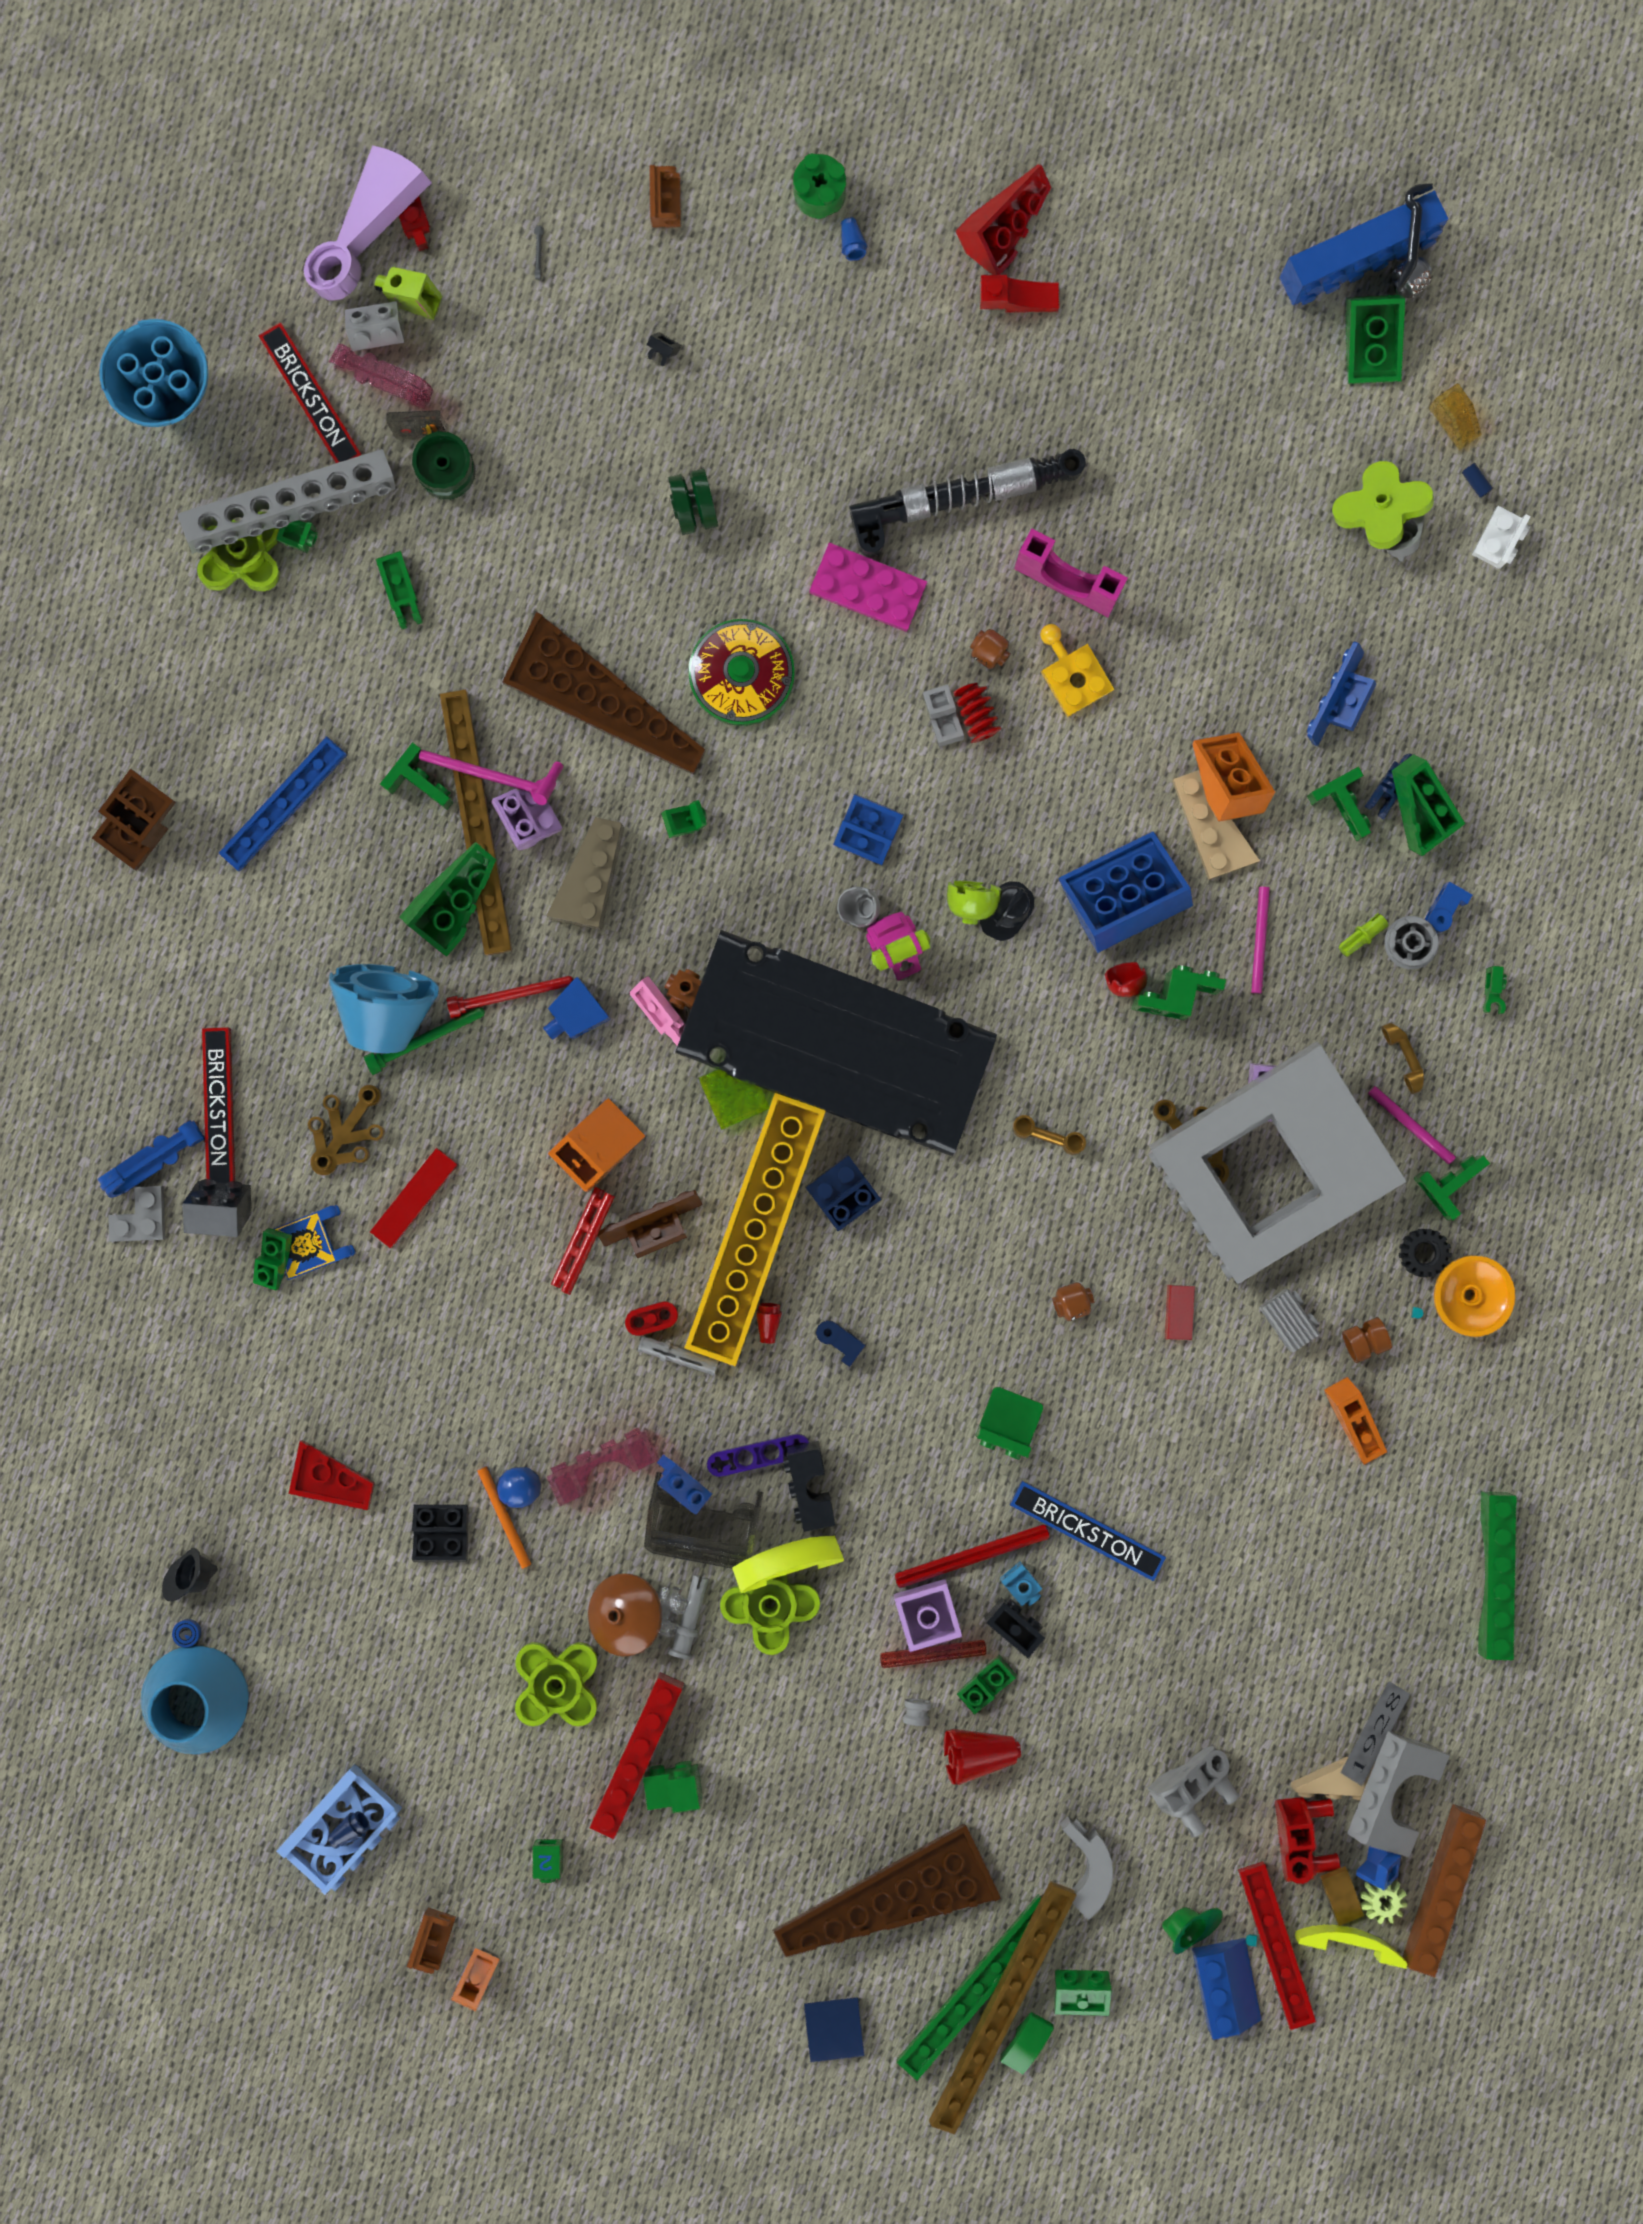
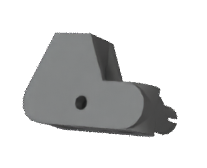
M1214 1746L1204 1748L1186 1764L1162 1774L1147 1788L1161 1811L1172 1817L1180 1818L1192 1838L1201 1835L1206 1830V1826L1193 1808L1213 1787H1215L1225 1805L1232 1804L1240 1797L1227 1778L1229 1772L1227 1756L1222 1751L1216 1750Z

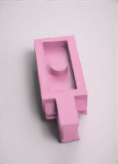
M647 976L630 991V995L661 1035L665 1033L678 1046L685 1024L658 987Z

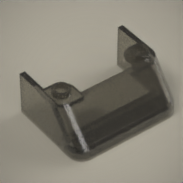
M656 1472L647 1514L644 1547L647 1551L657 1555L731 1569L752 1557L764 1492L758 1491L756 1505L747 1502L738 1504L734 1507L733 1513L701 1508L697 1514H693L663 1488H660L658 1482L661 1479L662 1473Z

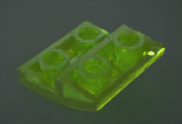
M716 1069L698 1077L721 1130L770 1108L761 1087L729 1076L725 1071Z

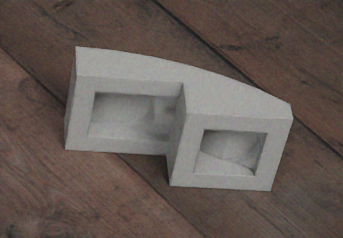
M948 684L924 691V701L938 746L942 747L964 740V733Z

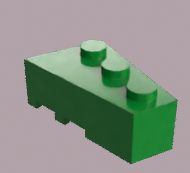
M1413 754L1392 770L1409 850L1423 856L1466 824L1427 760Z

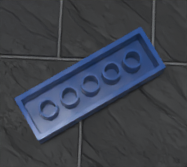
M1435 190L1414 200L1419 202L1422 207L1419 248L1421 250H1425L1436 243L1438 235L1443 232V227L1448 221L1447 214ZM1407 205L1399 206L1289 257L1280 275V280L1292 305L1294 306L1300 302L1302 305H1306L1315 300L1316 295L1324 291L1326 294H1330L1340 288V284L1348 280L1350 283L1360 280L1365 275V272L1372 269L1374 272L1382 270L1391 260L1396 258L1398 261L1406 259L1411 210Z

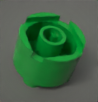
M808 154L795 169L793 176L794 198L799 209L805 215L816 219L826 218V216L838 212L845 202L846 174L844 166L829 155Z

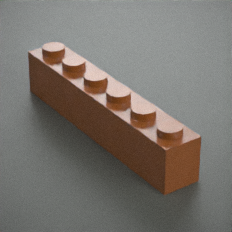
M1452 1804L1402 1956L1407 1962L1409 1969L1434 1978L1436 1977L1487 1821L1476 1811Z

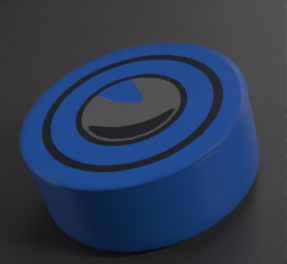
M184 1619L178 1622L172 1631L174 1642L184 1648L196 1644L201 1637V1627L192 1619Z

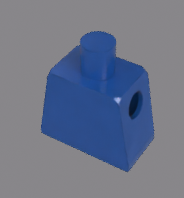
M576 977L548 1007L555 1019L545 1025L543 1029L552 1040L564 1031H566L571 1039H575L606 1023L611 1018L581 979Z

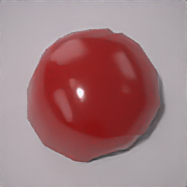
M1137 962L1115 965L1105 973L1107 986L1116 996L1129 998L1138 995L1146 988L1148 980L1145 968L1141 970Z

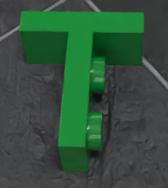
M412 742L381 781L380 785L393 795L406 778L435 802L448 810L453 804V801L448 797L451 792L439 783L434 786L427 780L430 776L419 767L413 770L420 761L419 754L422 749Z
M1359 766L1312 791L1307 796L1311 805H1314L1331 795L1356 842L1371 833L1369 829L1371 824L1367 816L1361 814L1356 806L1358 804L1356 796L1351 790L1348 791L1346 788L1364 776Z
M1470 1155L1460 1163L1462 1168L1456 1173L1450 1171L1439 1179L1440 1185L1437 1184L1428 1171L1419 1173L1413 1179L1447 1221H1453L1461 1213L1449 1199V1196L1490 1163L1484 1155L1476 1157Z

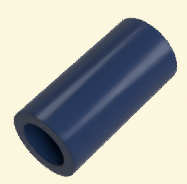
M1476 463L1471 464L1462 471L1463 476L1479 498L1493 490V487Z

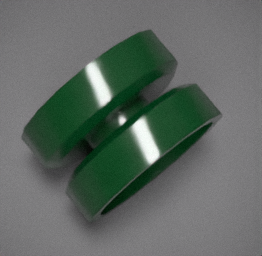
M436 431L424 436L417 443L412 454V466L422 487L430 495L438 499L452 500L461 497L471 488L475 480L476 467L467 445L460 437L450 432Z
M704 468L691 471L692 489L689 490L687 489L685 477L682 474L668 477L672 492L670 499L675 519L679 520L682 536L696 532L697 526L694 517L696 514H699L701 525L705 530L719 527Z

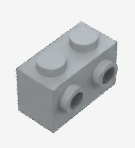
M397 301L345 310V329L352 351L404 343L403 320Z

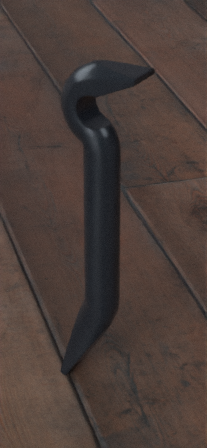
M1433 183L1415 185L1405 195V203L1411 210L1407 261L1396 288L1397 293L1401 291L1412 275L1418 261L1422 207L1413 198L1416 195L1432 190Z

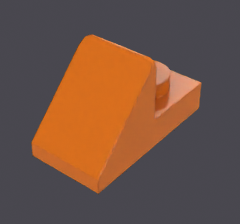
M475 1948L451 2000L476 2011L500 1959Z

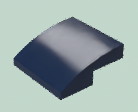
M858 1997L804 2003L811 2063L865 2056Z

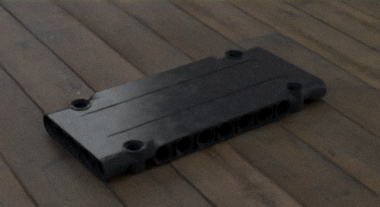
M720 930L675 1053L706 1064L711 1068L725 1071L727 1075L826 1110L830 1114L899 1139L904 1138L912 1143L953 1156L979 1089L997 1034L969 1024L961 1018L948 1016L946 1012L804 957L779 948L771 949L760 942H753ZM758 949L762 955L761 960L758 962L751 961L747 955L748 950ZM951 1024H957L961 1028L959 1038H954L950 1035L949 1027ZM713 1049L722 1050L725 1055L724 1061L721 1063L713 1062L710 1058V1052ZM915 1124H921L925 1128V1135L921 1139L913 1135L912 1130Z

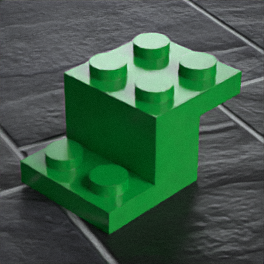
M1177 965V968L1171 969L1165 975L1161 999L1160 994L1145 991L1144 994L1138 995L1133 999L1131 1010L1185 1020L1191 1017L1196 991L1216 995L1225 989L1226 979L1219 978L1220 974L1216 972L1204 971L1203 974L1194 973L1191 967Z

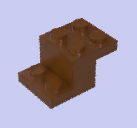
M130 768L98 812L106 817V820L93 835L92 839L133 870L137 871L168 831V828L161 822L176 802Z

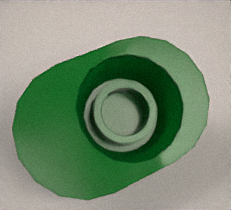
M1183 1907L1163 1921L1162 1927L1173 1942V1952L1180 1954L1190 1946L1207 1938L1220 1925L1223 1912L1219 1908H1211L1198 1913L1189 1907Z

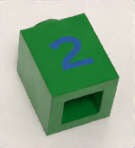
M536 1839L533 1844L532 1879H540L542 1883L555 1882L556 1879H560L563 1872V1839Z

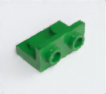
M1055 1970V2015L1109 2016L1111 1984L1108 1971Z

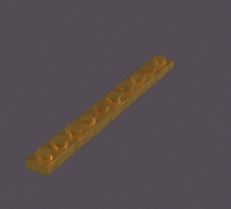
M467 690L440 694L450 757L480 766ZM453 770L466 850L476 842L496 859L483 779ZM496 860L486 886L481 890L476 902L484 954L486 956L512 951Z
M1052 1881L1049 1882L929 2119L932 2127L954 2135L956 2134L1077 1896L1073 1889Z

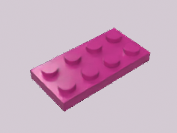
M829 542L809 593L908 632L926 588L927 581Z

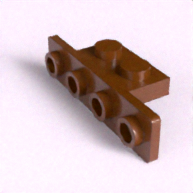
M696 1190L682 1192L674 1199L667 1202H659L646 1211L633 1213L625 1220L606 1225L599 1231L598 1237L604 1246H609L629 1237L636 1257L641 1258L687 1238L679 1215L702 1206V1201Z

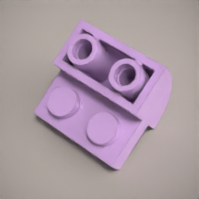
M513 789L493 798L491 801L517 850L530 848L536 845L538 841L556 834L562 829L548 801L545 805L537 804L533 800L531 792Z

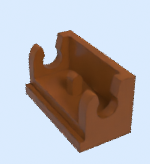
M649 165L650 219L652 227H681L680 173H676V167Z
M427 1908L423 1915L407 1968H413L429 1974H434L435 1970H439L456 1916Z

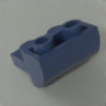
M849 1155L805 1186L838 1232L881 1200Z

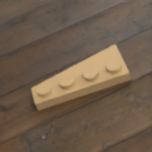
M1199 770L1172 780L1208 880L1260 861L1232 819L1218 821L1207 802Z

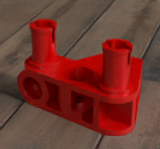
M1304 1797L1276 1799L1275 1809L1285 1881L1304 1884L1314 1879L1316 1873L1331 1872L1339 1869L1340 1860L1337 1853L1313 1856L1312 1854L1316 1849L1311 1818L1333 1817L1332 1800L1307 1802ZM1301 1829V1831H1296V1832H1291V1831H1290V1830ZM1301 1862L1303 1865L1301 1870L1295 1871L1292 1869L1296 1863Z

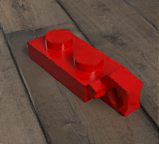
M418 196L398 217L405 236H407L408 240L415 239L420 252L429 249L424 234L430 232V225L420 196Z

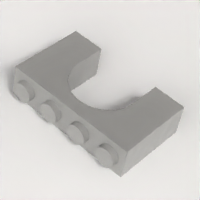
M1388 1731L1347 1834L1366 1846L1410 1857L1419 1831L1400 1820L1392 1818L1391 1803L1393 1796L1400 1784L1414 1775H1422L1440 1781L1450 1755L1432 1745Z

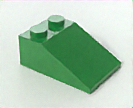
M1401 295L1346 297L1345 327L1348 384L1402 381L1405 297Z

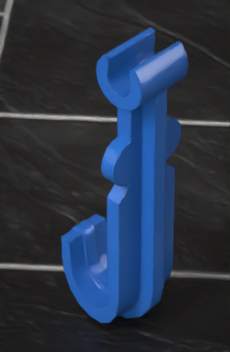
M190 1120L178 1128L179 1132L170 1138L164 1135L157 1136L153 1141L154 1147L146 1146L99 1177L97 1180L101 1184L102 1191H105L110 1198L117 1197L163 1169L164 1163L168 1165L175 1164L179 1160V1151L187 1146L193 1147L205 1139L195 1121Z

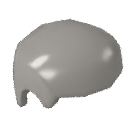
M851 887L844 890L838 898L837 911L844 923L859 928L866 927L875 923L880 915V901L876 893L868 888Z

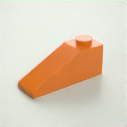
M1346 1377L1324 1389L1335 1415L1362 1463L1365 1465L1387 1453L1362 1393L1351 1380Z

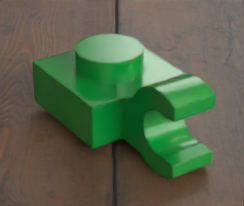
M1491 966L1486 968L1484 1013L1490 1012L1492 1003L1497 1004L1498 1014L1505 1013L1506 1004L1500 998V994H1502V990L1505 989L1507 983V976L1503 974L1504 967Z

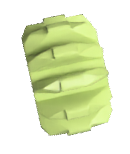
M1394 1880L1385 1891L1374 1885L1371 1886L1368 1882H1364L1368 1892H1360V1897L1364 1899L1360 1905L1363 1910H1367L1366 1915L1369 1919L1376 1917V1921L1382 1924L1385 1918H1387L1389 1923H1393V1915L1395 1914L1398 1917H1402L1403 1914L1399 1908L1407 1907L1406 1901L1403 1900L1406 1892L1404 1889H1399L1400 1883L1397 1880ZM1382 1896L1388 1899L1384 1904L1382 1901H1379Z

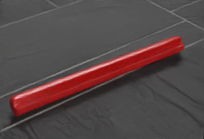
M1042 1524L895 1574L897 1586L903 1588L1050 1538L1047 1526Z

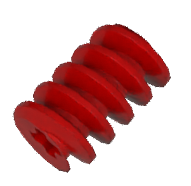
M978 683L965 685L953 693L955 697H961L957 701L959 707H964L960 711L961 716L968 717L964 721V725L972 727L967 731L968 736L975 737L971 743L986 740L1002 729L1001 726L992 725L998 720V717L989 716V713L995 708L994 706H985L991 700V697L982 696V693L988 688L987 686H978Z

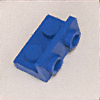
M663 1454L657 1462L664 1469L661 1473L663 1477L659 1480L658 1485L693 1514H697L712 1496V1493Z

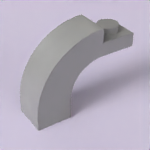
M1067 1816L1060 1823L1062 1830L1079 1846L1087 1858L1086 1871L1082 1879L1072 1888L1077 1894L1073 1905L1090 1920L1103 1906L1111 1890L1113 1881L1112 1861L1106 1844L1098 1831L1094 1828L1086 1835L1088 1832L1087 1828L1078 1819L1073 1822Z

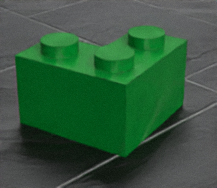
M691 1761L676 1763L675 1767L665 1769L664 1765L649 1767V1771L644 1773L643 1783L647 1810L672 1807V1813L700 1809L703 1794L698 1764L692 1765Z

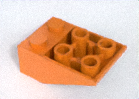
M608 1098L571 1130L548 1154L585 1192H590L646 1136Z

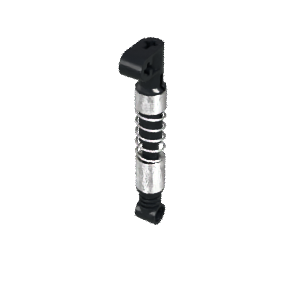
M1069 449L1062 454L1055 455V459L1053 456H1050L1048 460L1047 458H1042V462L1040 459L1036 460L1033 457L1025 458L1019 461L996 465V467H988V477L979 479L977 472L974 471L975 480L967 481L966 477L961 474L960 479L951 481L948 477L947 482L937 484L934 481V485L927 487L919 484L897 490L894 495L850 505L849 511L858 549L867 557L879 555L885 543L882 527L885 524L897 521L909 523L922 520V518H930L931 513L933 516H937L938 511L945 510L947 513H950L954 507H959L963 510L967 504L977 506L979 496H983L984 500L990 503L992 497L994 501H999L1038 491L1045 485V482L1052 484V480L1054 483L1058 482V479L1060 481H1073L1081 475L1085 468L1086 459L1084 454L1077 449ZM1069 459L1074 460L1077 463L1078 469L1070 471L1065 467L1064 462ZM990 494L989 500H987L985 495ZM976 497V504L973 502L971 498ZM878 527L877 530L872 531L871 535L873 540H878L875 543V547H871L869 543L865 544L868 533L859 534L860 530Z

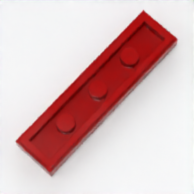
M436 1148L370 1230V1233L389 1248H393L458 1164L440 1149Z

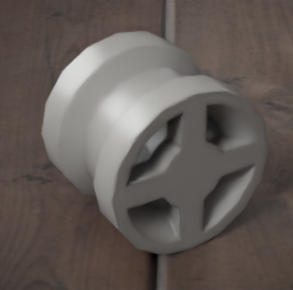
M905 1699L904 1706L907 1710L903 1716V1723L914 1726H928L930 1724L928 1710L931 1709V1702L924 1699Z

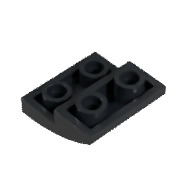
M414 1505L412 1561L467 1562L468 1505Z

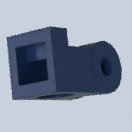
M826 1320L817 1327L816 1335L818 1340L824 1344H831L845 1354L841 1361L849 1367L866 1345L833 1321Z

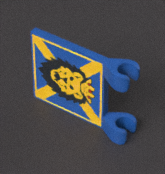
M338 1205L326 1207L274 1228V1230L292 1235L290 1253L285 1270L288 1280L356 1254L353 1245L344 1246L334 1251L323 1222L341 1214Z

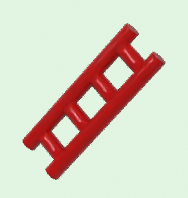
M598 1187L593 1189L551 1282V1285L561 1288L562 1286L561 1291L568 1295H571L615 1198V1196L606 1192L603 1196L604 1190Z

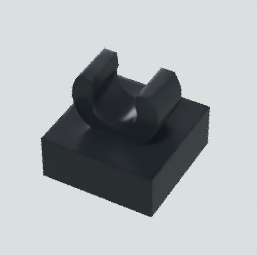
M660 332L652 334L646 344L652 348L648 353V359L652 360L657 352L662 355L660 366L663 367L669 363L671 357L678 354L682 345Z

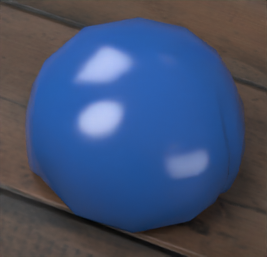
M515 1467L506 1470L498 1480L497 1492L499 1499L508 1507L523 1508L529 1506L540 1495L541 1482L539 1476L528 1467Z

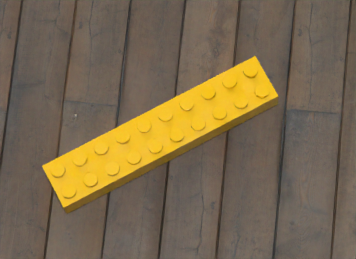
M778 1093L774 1094L685 1349L733 1366L737 1365L826 1110Z

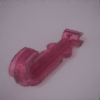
M338 343L329 360V363L334 364V368L342 372H346V370L354 372V377L360 384H365L369 381L371 386L409 401V404L424 410L431 400L433 389L425 380L383 360L378 362V358L373 353H367L360 357L349 347Z

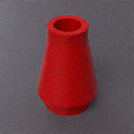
M758 1304L756 1317L760 1335L759 1342L772 1344L776 1342V1334L782 1315L779 1304Z

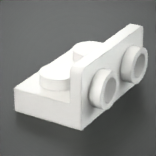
M1497 506L1471 555L1498 569L1506 563L1510 564L1518 552V549L1514 547L1518 540L1522 541L1530 529L1527 523L1531 516L1525 514L1521 518Z

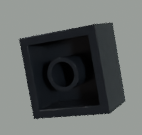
M211 1179L197 1181L182 1203L183 1232L238 1237L251 1216V1185H245L238 1181L219 1183Z

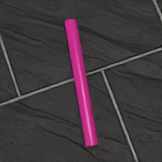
M1259 887L1251 988V993L1262 994L1269 887Z
M1374 1086L1368 1092L1374 1100L1448 1165L1454 1161L1456 1156L1381 1090Z

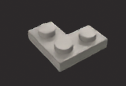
M164 1186L134 1187L135 1214L108 1215L109 1242L165 1239Z

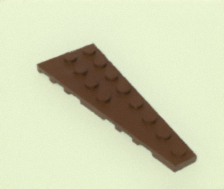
M536 612L502 683L694 775L706 752L705 749L671 723L662 713L648 704L645 699L636 694L599 661H596L582 647L573 642L559 628L550 623L542 614Z
M962 1824L776 1927L772 1931L784 1956L790 1957L816 1950V1948L825 1945L842 1943L851 1938L868 1936L870 1933L902 1927L937 1915H946L963 1908L976 1907L978 1904L993 1900L998 1901L1001 1897L967 1826Z

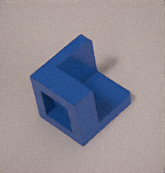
M1369 1846L1367 1860L1357 1869L1356 1876L1385 1891L1398 1877L1401 1855Z

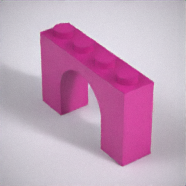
M1031 528L1019 551L1014 570L1109 617L1128 577L1106 566H1103L1100 574L1097 575L1072 567L1060 559L1053 551L1056 540Z

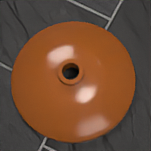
M624 1573L610 1576L598 1585L592 1594L588 1607V1622L594 1639L604 1650L617 1656L639 1654L655 1641L662 1623V1607L655 1589L649 1582L640 1576ZM615 1611H616L617 1614H618L617 1620L614 1619V1612H615Z

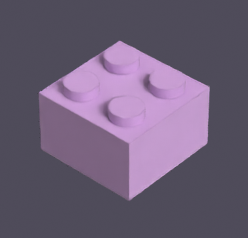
M945 1579L894 1594V1600L910 1652L962 1637Z

